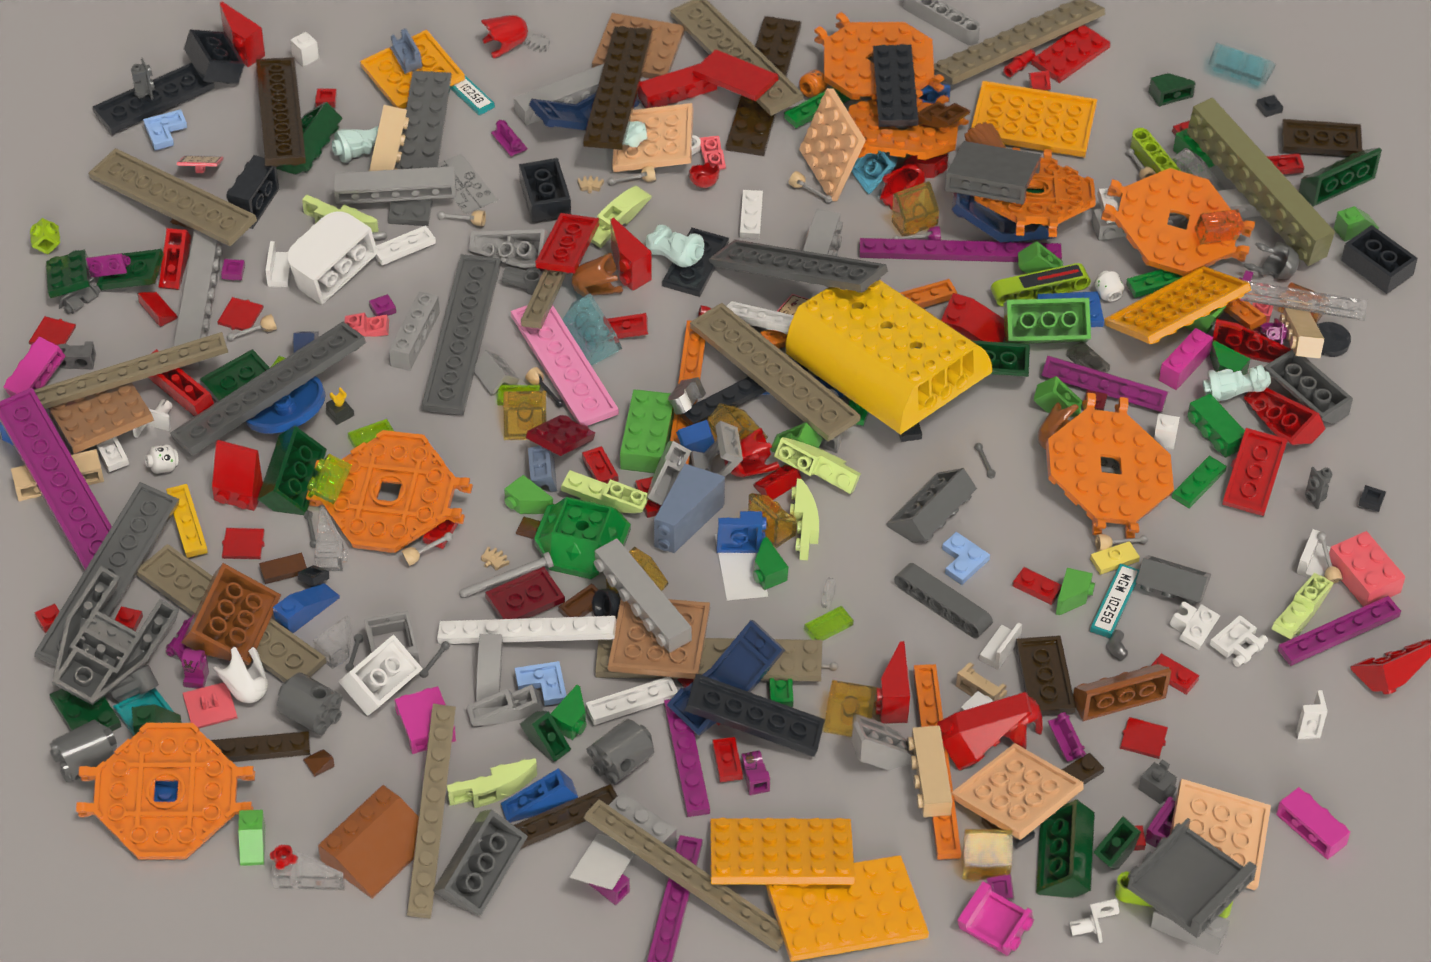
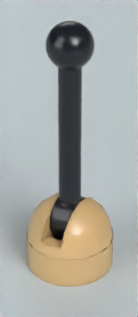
M534 367L527 372L525 378L530 384L540 385L555 401L557 407L560 408L564 405L563 400L558 399L543 383L544 375L538 367Z

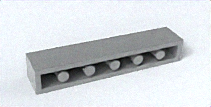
M604 64L514 97L516 114L526 126L541 120L529 106L531 99L570 104L581 102L597 92Z
M443 166L334 173L336 205L455 198V167Z
M618 539L595 550L594 565L596 569L605 574L609 585L618 590L619 596L624 602L627 601L633 614L643 620L645 628L649 632H653L661 647L664 646L670 653L692 641V627Z

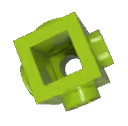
M41 218L36 224L32 225L30 229L31 247L48 255L60 244L59 226L44 218Z

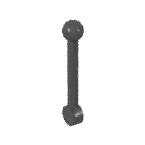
M976 443L975 449L979 451L987 468V477L992 479L996 476V472L991 469L983 452L982 443Z
M307 510L304 518L308 521L311 537L310 546L316 548L318 541L315 539L311 519L313 512Z
M362 634L354 636V648L350 661L345 666L349 672L354 668L353 663L359 643L363 642Z
M445 641L441 644L437 654L419 672L420 677L426 678L429 675L428 671L441 654L449 649L450 644Z

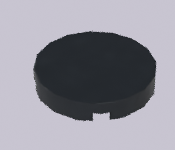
M1334 322L1317 324L1324 337L1321 355L1329 354V357H1336L1348 351L1351 344V335L1345 327Z

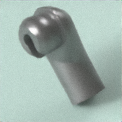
M1115 630L1108 642V650L1113 656L1123 660L1128 655V650L1121 643L1124 633L1121 630Z

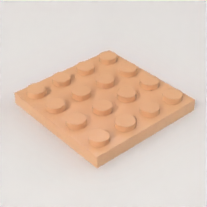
M827 88L799 150L825 193L832 197V201H838L866 140L835 90Z
M692 103L633 110L630 122H644L647 129V139L640 142L638 147H630L624 143L623 150L613 149V171L621 172L643 169L647 166L655 168L691 163L694 109Z
M1014 743L952 791L951 795L954 796V801L1021 840L1084 789L1082 781Z
M1181 779L1177 791L1170 835L1178 823L1182 824L1187 818L1191 819L1189 829L1243 867L1249 861L1257 866L1254 880L1246 887L1256 890L1259 885L1271 805Z

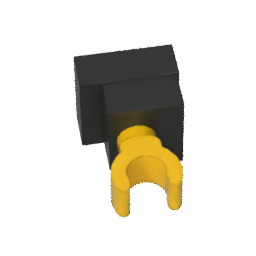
M341 387L336 396L331 392L330 398L332 400L326 402V414L336 425L354 416V410L345 401L347 394Z

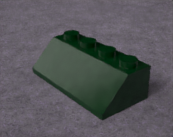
M328 102L307 112L301 118L306 164L280 165L276 167L278 170L297 175L302 171L307 172L313 166L312 161L321 155L322 147L330 142V136L339 129L340 126L338 124L343 119Z
M1382 149L1362 150L1343 160L1336 161L1332 165L1321 168L1310 175H1305L1301 178L1299 193L1314 207L1375 179Z
M973 341L988 354L992 365L991 374L1029 377L1030 344Z
M293 426L278 436L257 500L274 512L304 515L310 503V500L306 499L308 490L314 491L318 479L319 470H315L316 461L324 460L327 449L297 426Z
M1078 799L1066 803L1040 824L1036 893L1038 895L1075 898L1091 891L1095 812Z

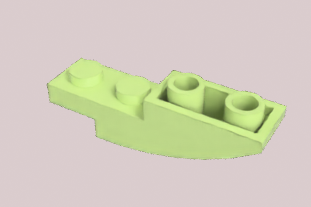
M634 186L616 197L597 215L599 227L591 242L602 248L611 238L610 219L615 218L621 225H627L652 196L638 186Z
M309 195L302 199L304 214L315 218V224L329 213L345 212L370 227L372 233L379 232L377 219L355 208L343 205L338 209Z
M784 437L781 438L774 457L809 476L815 474L849 494L854 492L861 473L846 466L845 460L835 455Z
M569 470L561 485V491L577 496L582 501L588 502L593 500L597 504L613 507L620 513H641L649 500L647 499L648 493L611 479L606 484Z
M797 479V486L792 487L791 500H795V504H791L790 516L794 517V526H798L797 534H801V538H796V551H800L799 560H808L809 544H818L819 516L812 493L802 479Z
M1314 573L1295 594L1292 603L1273 623L1272 630L1289 639H1292L1296 634L1299 635L1325 600L1334 582Z
M536 758L524 759L506 765L500 764L490 768L491 776H481L473 780L458 781L447 785L449 805L473 801L474 808H478L514 794L537 776Z

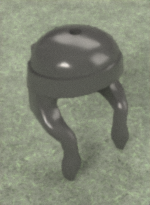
M1276 242L1274 248L1268 247L1263 243H1255L1261 251L1273 254L1269 255L1265 260L1262 268L1252 263L1244 264L1248 270L1257 271L1263 276L1274 275V278L1283 280L1290 279L1294 275L1300 259L1298 253L1292 247L1283 243Z

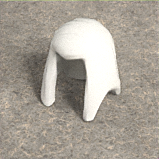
M233 647L231 649L232 659L230 665L225 669L214 667L213 669L237 700L244 703H254L266 694L268 685L260 656L257 650L252 647L248 652L253 659V663L249 669H246L237 648Z

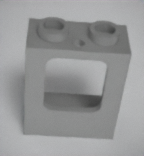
M719 421L715 425L717 440L704 453L691 451L693 466L713 472L712 461L720 453V457L727 460L728 464L718 474L726 477L743 460L738 427Z

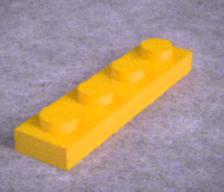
M183 484L167 488V494L179 499V504L173 512V516L186 557L190 558L208 553L188 485Z

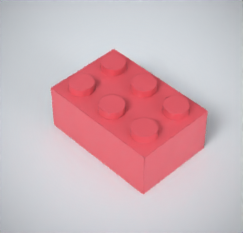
M1367 531L1331 546L1329 556L1332 566L1337 567L1341 571L1343 577L1341 581L1363 607L1384 597H1393L1401 593L1405 575Z

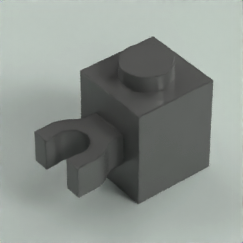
M1163 759L1159 764L1154 762L1141 775L1138 790L1159 804H1162L1168 797L1172 798L1177 790V787H1175L1177 777L1168 771L1170 764Z

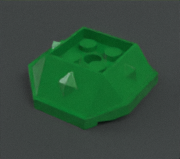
M565 497L556 504L547 505L534 537V543L542 557H544V553L549 552L554 564L553 567L548 568L549 570L593 579L600 573L594 565L595 550L615 539H618L625 546L631 530V524L613 507L597 504L593 500L587 502Z

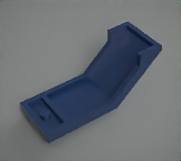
M596 93L577 104L531 99L529 106L547 127L554 128L555 126L586 130ZM636 98V101H635L634 108L637 107V106H639V103H640V102L637 100V98Z
M953 192L951 209L953 213L960 218L963 217L999 242L1055 238L1049 237V226L1041 224L1024 225V236H1017L1015 222L974 201V196Z
M750 620L715 664L702 675L751 693L784 653L785 649L754 620ZM692 682L686 688H680L667 706L700 736L717 722L685 711Z

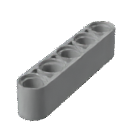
M903 0V8L906 11L967 45L978 43L980 24L973 18L941 0Z

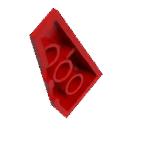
M1216 319L1213 341L1215 340L1250 359L1270 363L1292 350L1239 323Z
M1269 388L1261 392H1248L1244 396L1245 401L1275 436L1288 439L1287 442L1292 445L1312 444L1326 429L1318 412Z
M1431 639L1404 646L1403 650L1384 653L1385 657L1365 659L1351 665V670L1373 692L1382 691L1383 694L1394 693L1396 688L1404 685L1431 658Z
M1023 692L963 710L937 722V726H940L943 746L958 770L961 771L985 757L984 753L991 746L996 747L1000 743L999 739L1008 731H1013L1032 714L1028 694Z

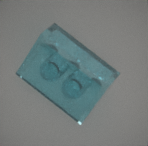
M1216 43L1208 64L1213 67L1212 70L1223 74L1224 71L1231 73V77L1239 80L1242 77L1248 78L1249 83L1257 86L1260 83L1266 84L1276 66L1270 60Z
M591 293L571 304L563 318V322L591 366L622 349L617 334Z

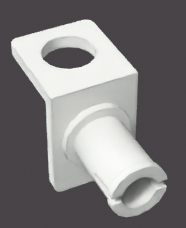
M163 399L155 410L149 409L154 421L133 429L134 437L138 438L146 425L170 431L171 425L168 413L173 407L168 400L165 402V399Z
M1117 899L1090 904L1092 914L1090 918L1069 921L1072 936L1094 931V934H1097L1099 943H1102L1098 918L1119 914ZM1104 907H1112V909L1108 911H1101V909Z

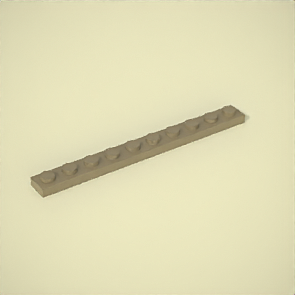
M220 332L41 387L34 391L44 409L219 356L228 353L223 333Z
M433 704L407 916L431 919L433 889L435 888L456 710L454 706Z
M600 799L586 812L584 817L586 821L775 951H778L783 946V937L778 922L724 884H711V875Z

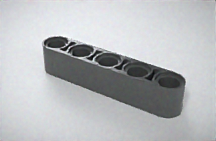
M909 563L894 578L898 588L973 638H978L993 623V619L987 611L914 563Z

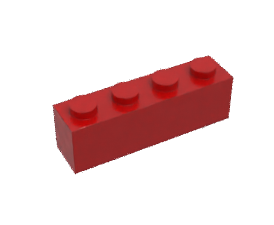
M696 64L641 81L638 89V98L645 109L662 107L718 90V85L693 76V70L699 65Z
M180 368L148 377V379L194 417L214 405L211 393Z

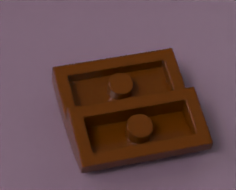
M937 101L918 112V123L931 127H948L969 115L970 110L957 103L946 106Z

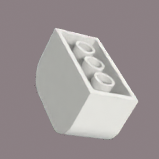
M332 212L321 218L302 237H299L290 247L287 257L298 289L320 305H323L374 258L378 251L370 227L348 213Z

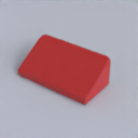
M140 292L137 294L140 305L160 327L178 318L157 292Z
M785 464L755 482L753 486L768 501H772L792 489V487L797 486V479L802 478L798 469Z

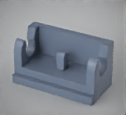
M407 29L401 30L402 37L398 40L392 34L391 51L403 72L408 73L422 68L420 51Z
M542 446L528 448L531 481L541 489V486L547 485L551 492L557 491L553 453Z

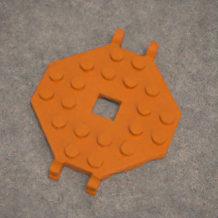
M840 12L836 15V19L840 21L836 24V27L840 30L831 36H828L825 29L821 26L814 29V32L818 34L814 41L824 46V82L852 100H860V97H872V100H877L874 63L868 60L873 55V46L912 44L917 107L923 104V100L919 99V97L923 95L921 90L927 85L932 86L937 92L944 89V85L941 84L944 76L940 74L934 75L933 39L906 22H850L848 17L843 12Z
M943 95L936 102L944 104L949 102V98ZM877 100L860 101L849 106L848 111L866 140L858 158L869 153L878 154V151L890 152V156L906 157V154L918 155V159L923 160L946 154L956 149L958 126L967 125L969 122L967 119L962 118L948 127H931L918 123V126H908L910 128L901 131L895 126L879 127ZM923 102V104L917 107L918 112L933 103Z
M1044 149V157H1041L1040 172L1034 173L1028 188L1044 189L1043 193L1026 192L1024 205L974 196V201L1015 222L1017 236H1024V225L1041 224L1049 226V237H1057L1059 223L1095 206L1094 179L1088 176L1083 178L1078 175L1079 171L1069 166L1062 167L1058 165V161L1052 158V149Z
M1172 168L1125 187L1119 181L1112 179L1107 195L1121 197L1118 211L1112 205L1106 204L1101 219L1113 221L1119 228L1124 230L1127 234L1126 238L1134 249H1138L1146 265L1186 276L1203 266L1209 267L1214 265L1216 261L1223 258L1225 260L1233 257L1239 261H1245L1250 247L1246 245L1235 246L1237 233L1250 238L1255 222L1249 220L1240 222L1209 179ZM1177 213L1185 216L1188 219L1186 230L1168 225L1169 214Z
M1087 393V400L1082 401L1084 411L1048 438L1046 442L1048 479L1054 485L1057 483L1065 491V496L1076 506L1079 504L1087 512L1086 515L1092 520V535L1102 534V529L1106 528V523L1125 525L1126 539L1135 538V533L1140 531L1139 520L1150 513L1174 491L1171 454L1127 414L1128 398L1120 397L1119 404L1114 406L1115 412L1095 410L1096 394ZM1101 457L1114 458L1120 464V474L1102 472Z
M382 430L376 434L374 439L368 443L363 442L352 449L351 453L341 460L338 458L332 463L316 461L315 470H319L318 476H328L323 493L308 490L306 499L310 500V506L318 507L323 505L353 548L396 553L447 519L458 524H463L465 515L462 514V508L450 507L455 489L471 494L473 485L469 484L470 478L455 477L436 450L431 446L425 435ZM382 482L401 484L396 500H378Z
M146 723L139 729L140 731L130 740L127 739L114 751L115 753L105 762H101L97 767L79 766L81 781H92L95 779L94 803L77 802L76 812L78 816L88 817L95 815L138 860H186L233 816L239 814V810H253L252 802H237L238 779L255 781L254 767H237L194 723ZM178 781L177 800L174 802H155V782Z

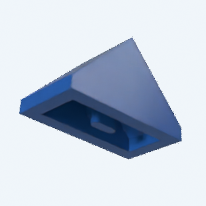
M707 420L679 429L676 432L680 444L691 451L704 453L715 442Z

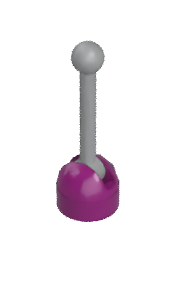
M939 226L929 228L926 234L902 237L895 235L892 239L927 238L928 240H941V232Z

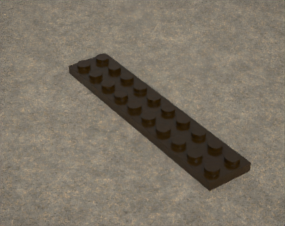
M764 16L755 47L787 77L802 21ZM741 95L726 143V151L765 156L776 114L770 116L756 101Z
M625 26L614 27L583 139V147L623 150L652 39V29Z
M295 58L256 59L265 166L277 167L289 164H306Z

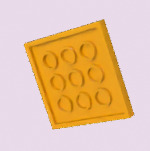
M427 29L412 36L414 43L420 51L422 68L414 71L451 73V86L465 80L464 73ZM391 47L361 60V67L394 107L407 108L413 71L403 72L391 51Z

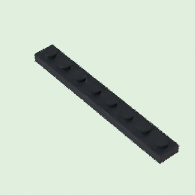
M791 358L794 362H796V363H797L800 367H802L805 371H808V369H807L806 367H804L803 365H801L800 363H798L796 360H794L793 358ZM748 376L693 404L691 409L680 414V417L689 426L704 420L710 421L767 391Z

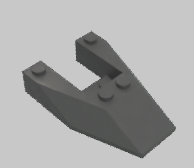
M102 566L99 567L66 618L52 680L53 684L91 705L149 660L170 631L179 612L177 607L159 599L138 633L101 612L116 591L120 576Z

